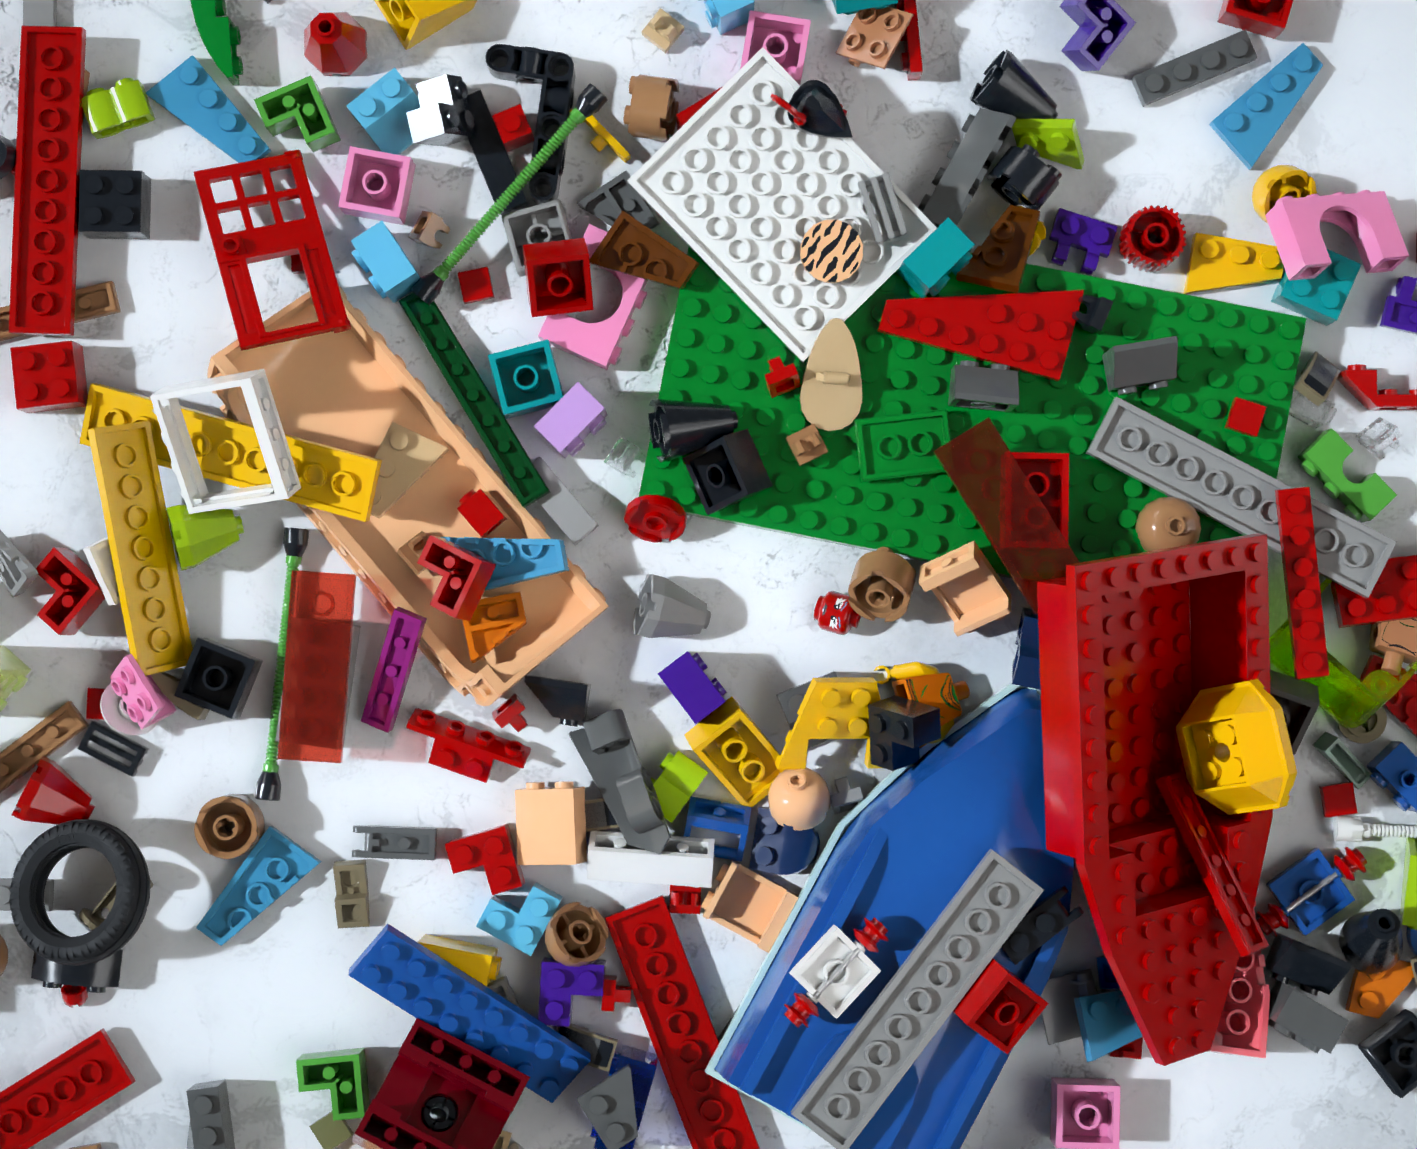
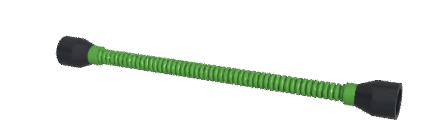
M589 83L579 95L575 108L570 112V118H567V121L561 125L562 127H559V130L556 131L557 133H554V136L548 140L549 142H546L541 151L535 155L536 158L533 157L528 166L522 170L523 172H520V175L514 179L515 181L509 185L510 187H507V190L501 194L502 196L496 200L497 203L494 202V205L488 209L489 211H486V214L483 215L484 218L481 217V220L475 224L476 226H473V229L470 230L471 233L468 232V235L465 236L466 238L460 241V244L457 245L458 247H455V250L452 251L453 253L447 256L442 265L437 266L432 272L421 277L411 288L419 298L430 306L440 294L444 281L449 277V271H452L451 268H454V265L460 262L459 259L465 256L464 253H467V250L473 247L472 244L478 241L477 238L483 235L482 232H486L485 229L491 226L490 223H493V220L499 217L498 214H501V211H504L503 208L506 209L509 202H512L511 199H514V196L516 197L517 193H520L522 187L524 188L527 181L529 182L530 178H533L535 172L537 173L540 166L542 167L543 163H546L548 157L550 158L553 155V151L555 152L559 148L561 142L563 143L566 140V136L568 137L572 133L574 127L576 128L587 117L597 113L608 101L602 92Z
M289 527L284 529L283 545L288 566L286 574L288 575H286L287 579L285 582L287 583H285L286 587H284L286 591H284L285 595L283 596L285 599H283L284 603L282 604L284 607H282L283 615H281L282 622L280 623L282 626L279 631L281 633L279 637L281 638H279L280 642H278V645L280 646H278L279 650H277L279 654H277L278 658L276 660L278 662H276V665L278 666H276L277 670L275 672L277 674H275V685L273 686L275 689L273 690L274 697L272 698L274 701H272L273 705L271 706L273 709H271L272 713L270 714L272 717H270L271 721L269 722L271 724L269 728L271 729H269L270 733H268L270 737H268L269 741H267L269 744L267 745L268 749H266L267 760L263 763V771L256 783L255 799L280 801L281 781L278 774L279 764L276 761L278 760L277 756L279 754L277 752H279L278 745L280 742L275 741L291 634V622L294 617L292 616L294 614L293 607L295 606L294 599H296L294 595H296L295 591L297 589L295 587H297L296 583L298 582L296 575H298V567L301 565L302 556L308 546L309 530Z

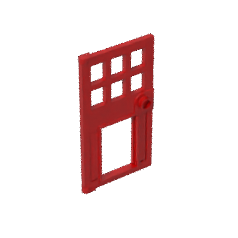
M300 150L286 151L283 155L194 171L197 189L241 351L333 331L334 333H339L351 329ZM291 168L296 188L276 192L270 172ZM261 174L267 194L245 197L240 178ZM232 180L237 199L215 203L210 184ZM299 198L305 218L284 222L278 202ZM270 204L275 224L254 228L248 208ZM240 210L245 230L224 234L218 214ZM300 254L318 321L266 332L247 264Z

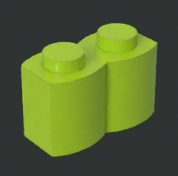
M124 78L115 83L116 86L109 90L95 88L86 93L87 96L82 98V107L91 133L96 139L110 137L126 129L135 128L155 120L148 97L145 94L144 86L139 80Z
M679 750L675 755L669 752L659 765L663 772L657 780L651 777L664 818L671 823L708 774L705 769Z

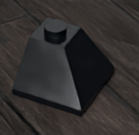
M531 675L525 676L524 682L552 717L560 718L559 724L578 727V721H586L591 684Z

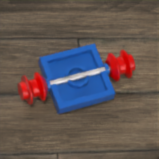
M1345 847L1346 855L1341 858L1334 855L1335 867L1332 868L1318 848H1314L1267 882L1266 886L1281 906L1278 907L1268 903L1269 911L1267 913L1256 912L1258 916L1257 922L1262 932L1266 936L1272 934L1276 938V929L1280 926L1289 929L1287 917H1290L1300 933L1306 936L1352 903L1355 898L1341 878L1344 877L1345 879L1355 881L1354 873L1357 870L1363 873L1367 872L1364 866L1367 864V860L1356 848L1351 850L1349 847Z

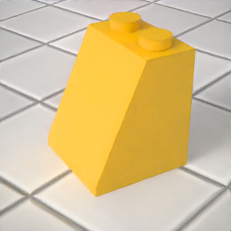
M374 0L405 50L412 48L468 13L477 2V0Z
M425 934L418 941L419 944L486 987L491 980H496V976L499 975L502 957L497 956L498 948L428 934Z

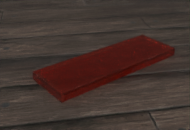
M988 417L935 450L934 454L1034 614H1037V581L1066 577V565L1080 562Z
M292 570L277 759L342 763L356 587L355 574Z

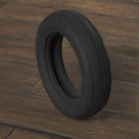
M92 819L67 821L39 835L22 854L14 870V876L10 885L11 915L21 938L41 957L58 964L70 966L96 963L110 957L123 948L142 924L150 899V875L147 863L139 847L119 828L109 823ZM93 848L108 859L116 877L115 901L110 913L97 928L87 934L70 937L60 932L47 915L44 904L46 882L54 866L64 856L78 849Z

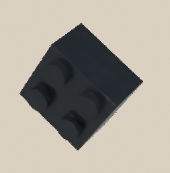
M80 170L78 228L80 233L89 239H150L151 178L143 171Z
M198 637L174 696L228 718H240L263 660L208 638Z

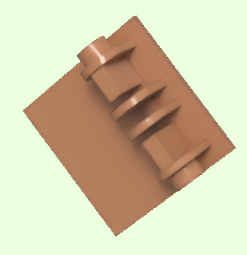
M891 7L859 10L835 53L850 58L848 62L855 67H859L861 63H866L885 69L914 15Z

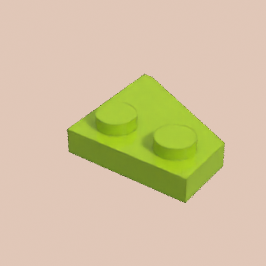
M1075 119L1015 120L1012 130L1017 147L1022 148L1027 144L1038 151L1039 157L1075 169L1083 168L1085 160Z

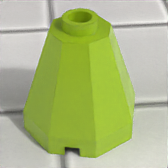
M176 505L168 507L166 510L181 571L194 568L240 540L239 534L244 533L240 515L234 516L231 509H218L189 514L186 505Z

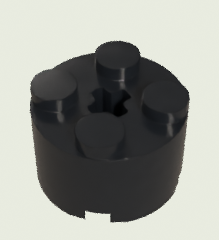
M1025 144L1022 148L1011 146L988 174L987 180H994L990 186L1010 205L1017 206L1021 204L1026 208L1039 211L1059 185L1058 180L1062 177V174L1054 166L1046 165L1038 158L1040 156L1038 151Z

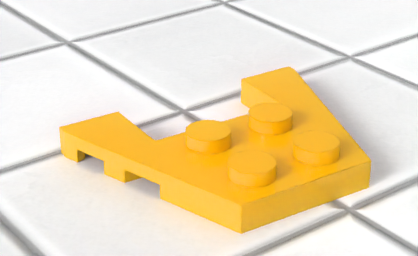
M873 677L813 678L798 709L797 714L799 716L792 730H789L785 738L786 744L784 749L775 760L777 769H805L809 739H867L864 764L867 768H882L871 764L868 705L881 700L875 679Z

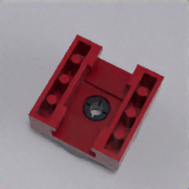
M416 1018L385 1081L356 1129L352 1142L365 1149H493L530 1077ZM440 1108L445 1111L447 1119L441 1123L436 1122L434 1125L430 1111Z

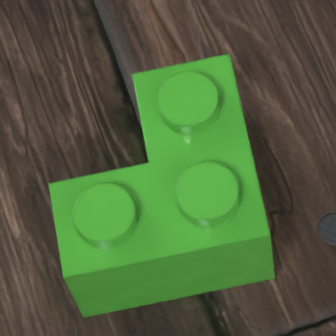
M311 75L254 99L264 125L273 137L299 126L306 144L312 152L341 141L319 87Z
M365 1047L306 1053L296 1060L299 1092L330 1089L333 1121L364 1117L370 1105Z

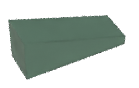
M1325 731L1313 744L1349 782H1353L1355 788L1360 789L1370 779L1371 774L1336 736Z

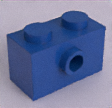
M1391 741L1366 765L1372 772L1370 778L1380 788L1384 789L1386 787L1394 795L1391 799L1400 809L1405 812L1407 810L1417 812V757L1403 742Z

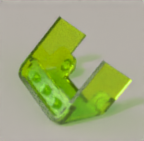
M1326 578L1320 583L1321 593L1332 582L1331 580ZM1287 618L1269 637L1270 663L1283 674L1295 678L1289 620ZM1327 651L1329 676L1299 680L1317 685L1319 706L1341 726L1352 729L1361 726L1398 692L1417 671V660L1410 663L1397 678L1387 671L1376 670L1368 674L1361 682Z

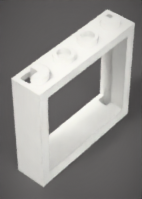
M265 369L168 385L150 395L154 407L153 412L157 416L162 431V440L167 446L171 458V467L177 476L181 488V497L185 500L189 514L289 499L301 489ZM241 386L271 483L208 493L177 397Z

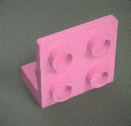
M132 654L126 655L110 676L111 686L114 692L121 696L126 703L127 712L131 720L137 722L142 730L172 715L176 708L161 692L151 675H144Z

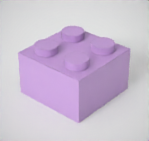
M577 382L534 427L564 458L569 454L574 457L585 446L583 440L590 433L596 435L606 425L605 417L607 412Z

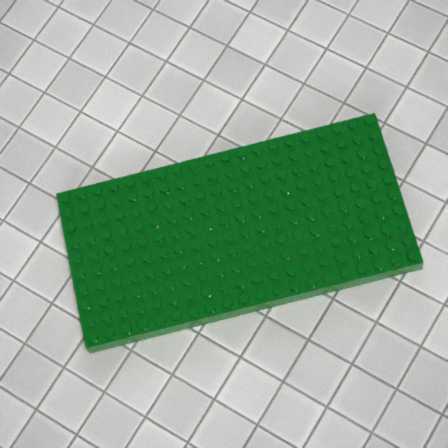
M688 246L687 255L700 265L683 290L680 289L658 399L728 405L731 410H735L738 418V428L734 429L733 433L748 428L773 486L750 498L707 515L683 461V458L691 453L661 463L656 457L662 455L660 448L653 449L650 437L639 497L644 495H660L670 498L681 505L686 515L869 551H876L880 547H888L901 557L929 562L975 541L998 576L1032 583L1066 577V565L1147 552L1141 546L1138 533H1136L1138 515L1146 504L1157 498L1169 497L1086 454L1115 397L1277 479L1307 318L1026 263L1018 293L1084 290L1083 296L1088 295L1097 298L1103 296L1113 301L1102 330L1090 333L1081 329L1082 325L1075 322L1059 381L1018 371L1019 405L1011 412L948 406L951 369L953 366L960 365V361H975L979 363V367L991 368L993 363L877 332L886 300L921 298L897 274V270L844 321L856 345L862 379V404L859 414L855 419L948 409L955 471L861 482L854 421L840 430L827 431L817 428L828 453L799 466L786 437L812 425L807 421L801 410V387L772 398L764 375L771 372L768 360L780 356L784 366L794 363L799 375L800 385L802 386L808 358L802 362L705 261ZM951 272L948 275L950 280L947 282V285L934 297L1011 294L1014 292L957 281V275ZM929 293L925 298H930L933 296ZM1081 303L1079 312L1083 314L1087 312V306ZM1177 336V378L1168 382L1167 388L1149 390V386L1137 387L1136 393L1121 396L1118 395V391L1108 392L1102 358L1104 353L1113 346ZM1236 397L1266 406L1258 435L1255 438L1225 428L1233 400ZM1003 453H1069L1068 549H999L1000 456ZM1196 511L1201 522V533L1197 543L1244 536Z

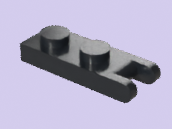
M1065 885L1058 888L1029 910L1002 945V950L1014 965L1018 964L1084 913L1080 906L1068 913L1059 899L1068 893Z

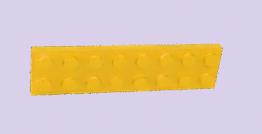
M146 420L88 429L130 654L134 656L145 676L184 667L187 665L193 649L150 421Z

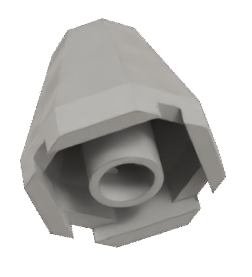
M647 574L637 599L641 600L640 608H635L633 634L648 638L700 634L703 628L707 629L711 618V612L707 610V603L665 577Z

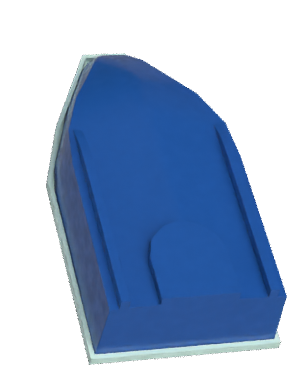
M1011 682L956 721L943 741L933 744L928 743L919 748L920 761L890 772L864 797V800L854 806L838 822L770 952L766 955L709 1061L705 1073L810 1129L791 1114V1110L989 849L994 850L1044 889L1029 910L1058 888L1065 885L1068 893L1059 900L1068 913H1070L1074 858L1046 850L1041 690L1015 685ZM875 917L887 928L888 932L885 936L889 941L880 940L876 944L878 953L869 952L865 949L864 954L881 972L837 1019L817 1002V1004H814L818 1008L819 1016L810 1015L806 1019L808 1028L804 1024L797 1028L784 1015L788 1010L784 1003L792 1006L796 1001L794 993H803L808 998L806 995L808 991L789 972L833 925H836L854 943L857 940L855 939L853 929L863 930L866 926L864 918L871 921ZM1068 926L1016 965L1010 961L1002 948L998 950L993 958L1041 996L1067 935ZM952 1011L849 1149H960L1011 1051L1008 1055L966 1025Z

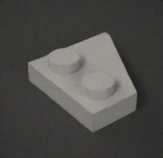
M0 530V577L13 598L24 593L39 573Z

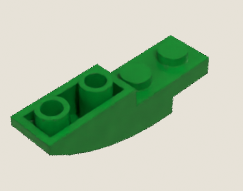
M191 0L195 23L208 53L233 86L240 85L239 75H243V63L241 56H237V45L241 44L239 27L235 26L231 19L226 16L225 0Z

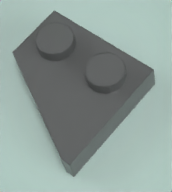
M624 171L577 202L579 207L610 226L614 224L622 210L650 230L660 224L648 203L627 182L631 177L627 171Z
M628 1064L576 1099L607 1149H620L638 1137L632 1069Z

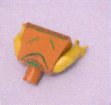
M918 661L894 665L893 669L885 666L876 667L874 671L885 669L888 673L885 680L876 681L877 683L887 684L891 678L896 679V681H892L896 696L940 708L941 738L930 742V744L943 741L953 727L954 719L962 714L959 701L970 696L967 683L965 681L953 683L948 672L939 673L936 667Z

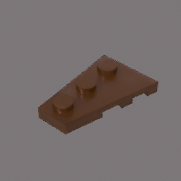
M623 210L589 259L592 265L683 290L700 265L693 258Z

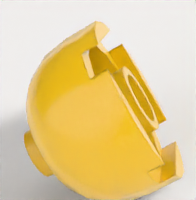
M1273 166L1265 170L1253 186L1252 203L1254 210L1263 221L1268 223L1265 215L1275 206V202L1285 196L1299 198L1316 194V183L1307 172L1295 166Z

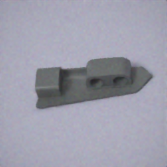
M611 710L583 722L584 728L571 731L569 736L627 844L661 854L671 836L652 780L646 769L641 765L623 710Z

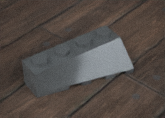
M980 108L976 116L969 114L961 131L966 133L961 143L955 140L946 156L951 159L946 170L940 167L932 181V184L936 185L931 196L925 194L918 207L937 228L948 217L956 226L958 225L1017 119L1015 116Z
M226 1079L194 1084L186 1091L190 1115L187 1149H235Z

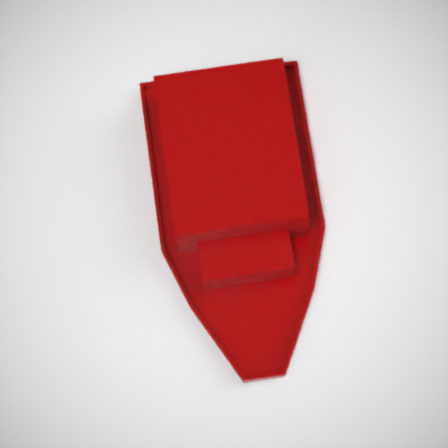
M1257 533L1066 565V577L1037 581L1046 850L1075 858L1103 953L1155 1063L1163 1066L1211 1050L1240 953L1156 784V780L1183 771L1186 776L1175 727L1200 690L1258 679L1264 685V690L1270 694L1267 534ZM1195 794L1253 912L1273 818V809L1228 815Z

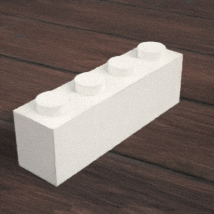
M590 831L587 880L712 888L715 839L671 836L663 852L657 854L628 845L623 834L620 832Z

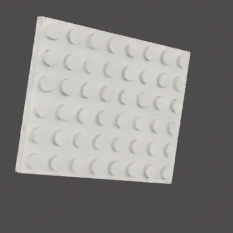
M762 47L627 182L771 331L804 362L809 357L820 331L829 320L839 318L845 321L900 268L902 262L937 227L891 181L907 234L876 244L857 183L880 176L884 172L851 138L809 135L792 125L788 118L787 110L774 102L770 96L771 94L778 95L789 103L800 85ZM883 182L878 183L893 231L898 230L884 184ZM868 186L866 188L881 235L886 234L887 232L873 188ZM823 220H840L849 224L858 232L863 243V258L859 268L850 278L839 283H824L815 279L805 270L800 259V246L805 233L813 225Z

